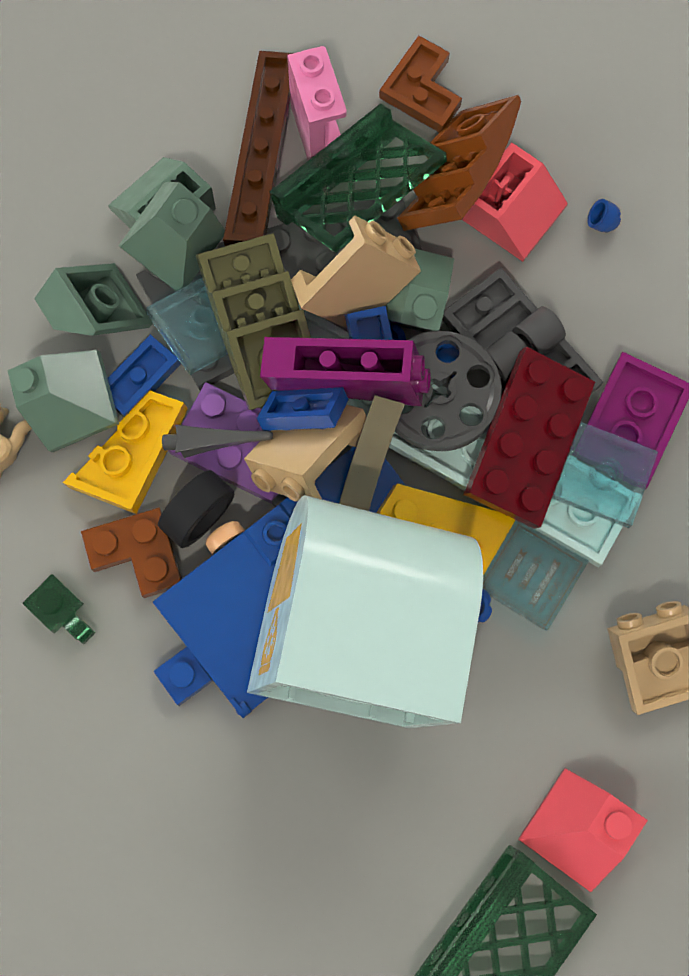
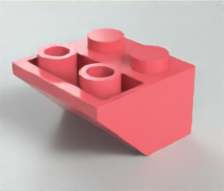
M511 142L504 151L499 165L483 193L462 220L523 262L565 210L568 203L545 165Z

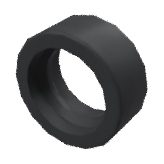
M212 470L204 471L194 477L174 496L161 514L158 526L180 548L189 547L207 533L225 513L234 498V490Z

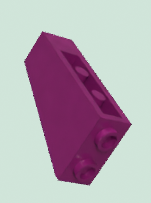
M264 337L260 378L271 390L285 391L343 387L349 399L373 401L376 395L409 406H422L423 393H429L431 372L430 369L425 368L424 355H419L413 340Z

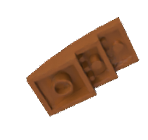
M519 95L460 111L423 149L429 164L410 183L417 197L397 217L404 231L458 221L464 218L483 193L499 165L522 101Z

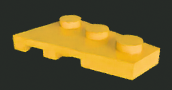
M149 390L119 422L117 431L102 447L97 445L88 455L90 460L76 475L72 472L62 483L70 489L137 514L168 451H165L162 447V436L164 434H176L175 425H181L188 410L184 402Z
M398 483L393 485L377 511L378 514L475 538L482 553L483 575L515 522V519L498 511Z

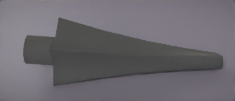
M175 425L176 434H164L162 436V447L165 451L175 450L176 453L181 452L183 457L186 458L229 446L273 439V432L223 430Z

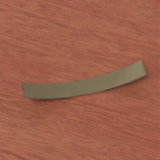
M374 396L354 452L339 504L369 511L388 448L405 406L404 403Z

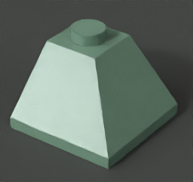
M164 182L121 241L119 247L174 291L182 295L200 270L196 255L214 250L224 237L225 229L211 208L180 182Z
M415 249L416 253L414 256L421 272L386 305L388 319L390 323L422 332L439 331L449 294L454 258Z
M115 263L55 268L34 298L54 330L95 336L146 329L153 325V321Z
M88 350L40 355L7 370L16 408L50 452L58 451L119 425L101 351Z

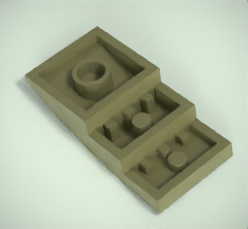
M274 233L196 255L224 345L248 410L264 406L272 391H280L271 390L260 378L264 337L311 338L304 310H299L289 271L285 272Z

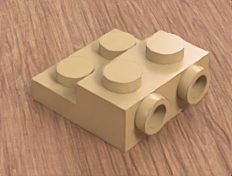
M679 601L662 603L656 607V614L643 618L640 613L622 615L617 618L618 625L607 628L616 666L623 672L631 709L637 715L689 700V607L686 605L682 606Z

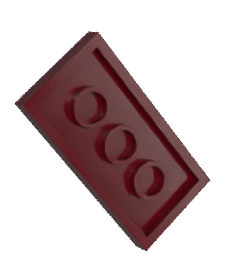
M529 347L521 349L463 495L533 529L540 528L595 381Z

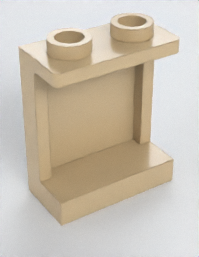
M353 216L349 221L354 234L353 239L317 276L300 270L291 279L301 309L347 328L344 314L386 306L421 272L414 256L416 250L405 237L400 235L395 237L386 232L377 222H367L357 216Z
M346 405L335 428L271 430L273 432V439L260 441L244 458L252 472V481L264 492L272 491L287 496L296 502L303 495L322 499L315 486V480L347 445L357 446L367 417L364 409Z

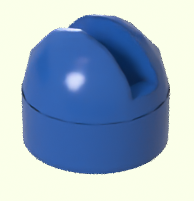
M598 200L594 203L588 214L589 227L606 233L615 230L621 222L619 207L608 200Z

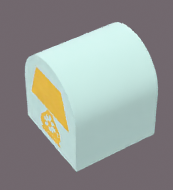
M303 495L297 502L290 517L276 560L247 693L405 728L461 723L483 589V559L477 540L470 536Z

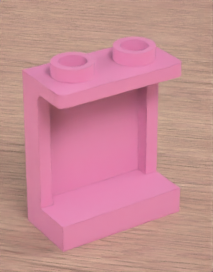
M320 46L287 55L291 109L311 170L347 161V152L336 122L337 119L346 117L347 109L326 47Z

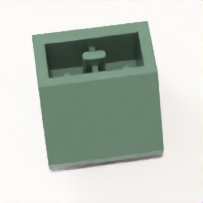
M166 157L159 160L108 205L109 209L131 229L164 182H180L210 207L212 211L216 209L212 187L185 162Z

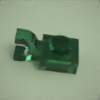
M53 574L22 603L54 634L63 626L76 640L85 644L96 633L75 613L84 603Z

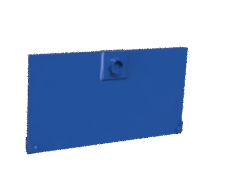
M356 447L351 448L329 465L315 480V486L322 500L339 504ZM386 458L372 498L370 512L377 513L393 485L397 483L405 485ZM286 498L153 601V604L233 705L236 713L242 718H245L254 708L268 698L247 693L276 560L287 525L297 504L296 501Z

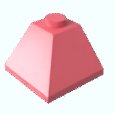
M564 768L518 840L589 892H592L624 859L648 820L610 793Z

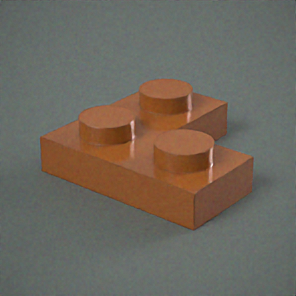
M418 35L379 90V98L440 133L452 120L461 107L462 102L461 97L434 82L448 63L450 52Z
M158 507L81 531L91 570L97 572L132 561L143 598L166 592L179 582L181 576L169 536L158 526V521L162 514L161 509Z

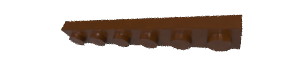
M259 51L223 237L225 246L267 234L290 104L287 55L293 53Z

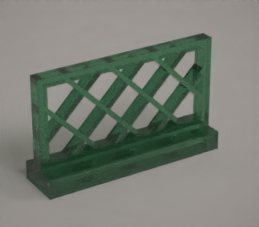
M380 103L269 192L277 219L287 226L293 222L337 253L354 237L349 224L353 216H357L367 222L376 221L447 162V155L443 150L392 119L391 109ZM396 138L403 141V146L386 147ZM422 155L429 157L425 163L409 165V157ZM403 157V165L382 167V159ZM376 160V168L357 170L367 161ZM403 177V181L397 186L382 187V179ZM376 180V188L355 190L356 181ZM349 182L348 191L330 192L340 183ZM375 200V204L369 209L354 210V201ZM348 202L347 211L327 213V204ZM321 205L319 214L303 215L311 206ZM347 222V227L336 236L326 231V224Z
M508 845L414 976H458L461 971L463 976H470L468 961L475 952L490 950L493 973L479 976H555L597 914L538 867L523 852ZM532 873L542 881L544 901L523 904L521 887ZM551 889L555 893H557L561 898L552 899ZM514 898L515 905L508 906ZM571 905L581 913L571 929L556 931L554 907ZM546 909L548 932L527 935L524 912ZM516 913L519 937L497 940L495 923L501 915ZM488 935L489 941L483 942L485 937ZM558 939H563L558 946ZM550 941L551 957L548 962L543 966L531 967L528 944ZM520 945L523 969L500 972L498 948Z

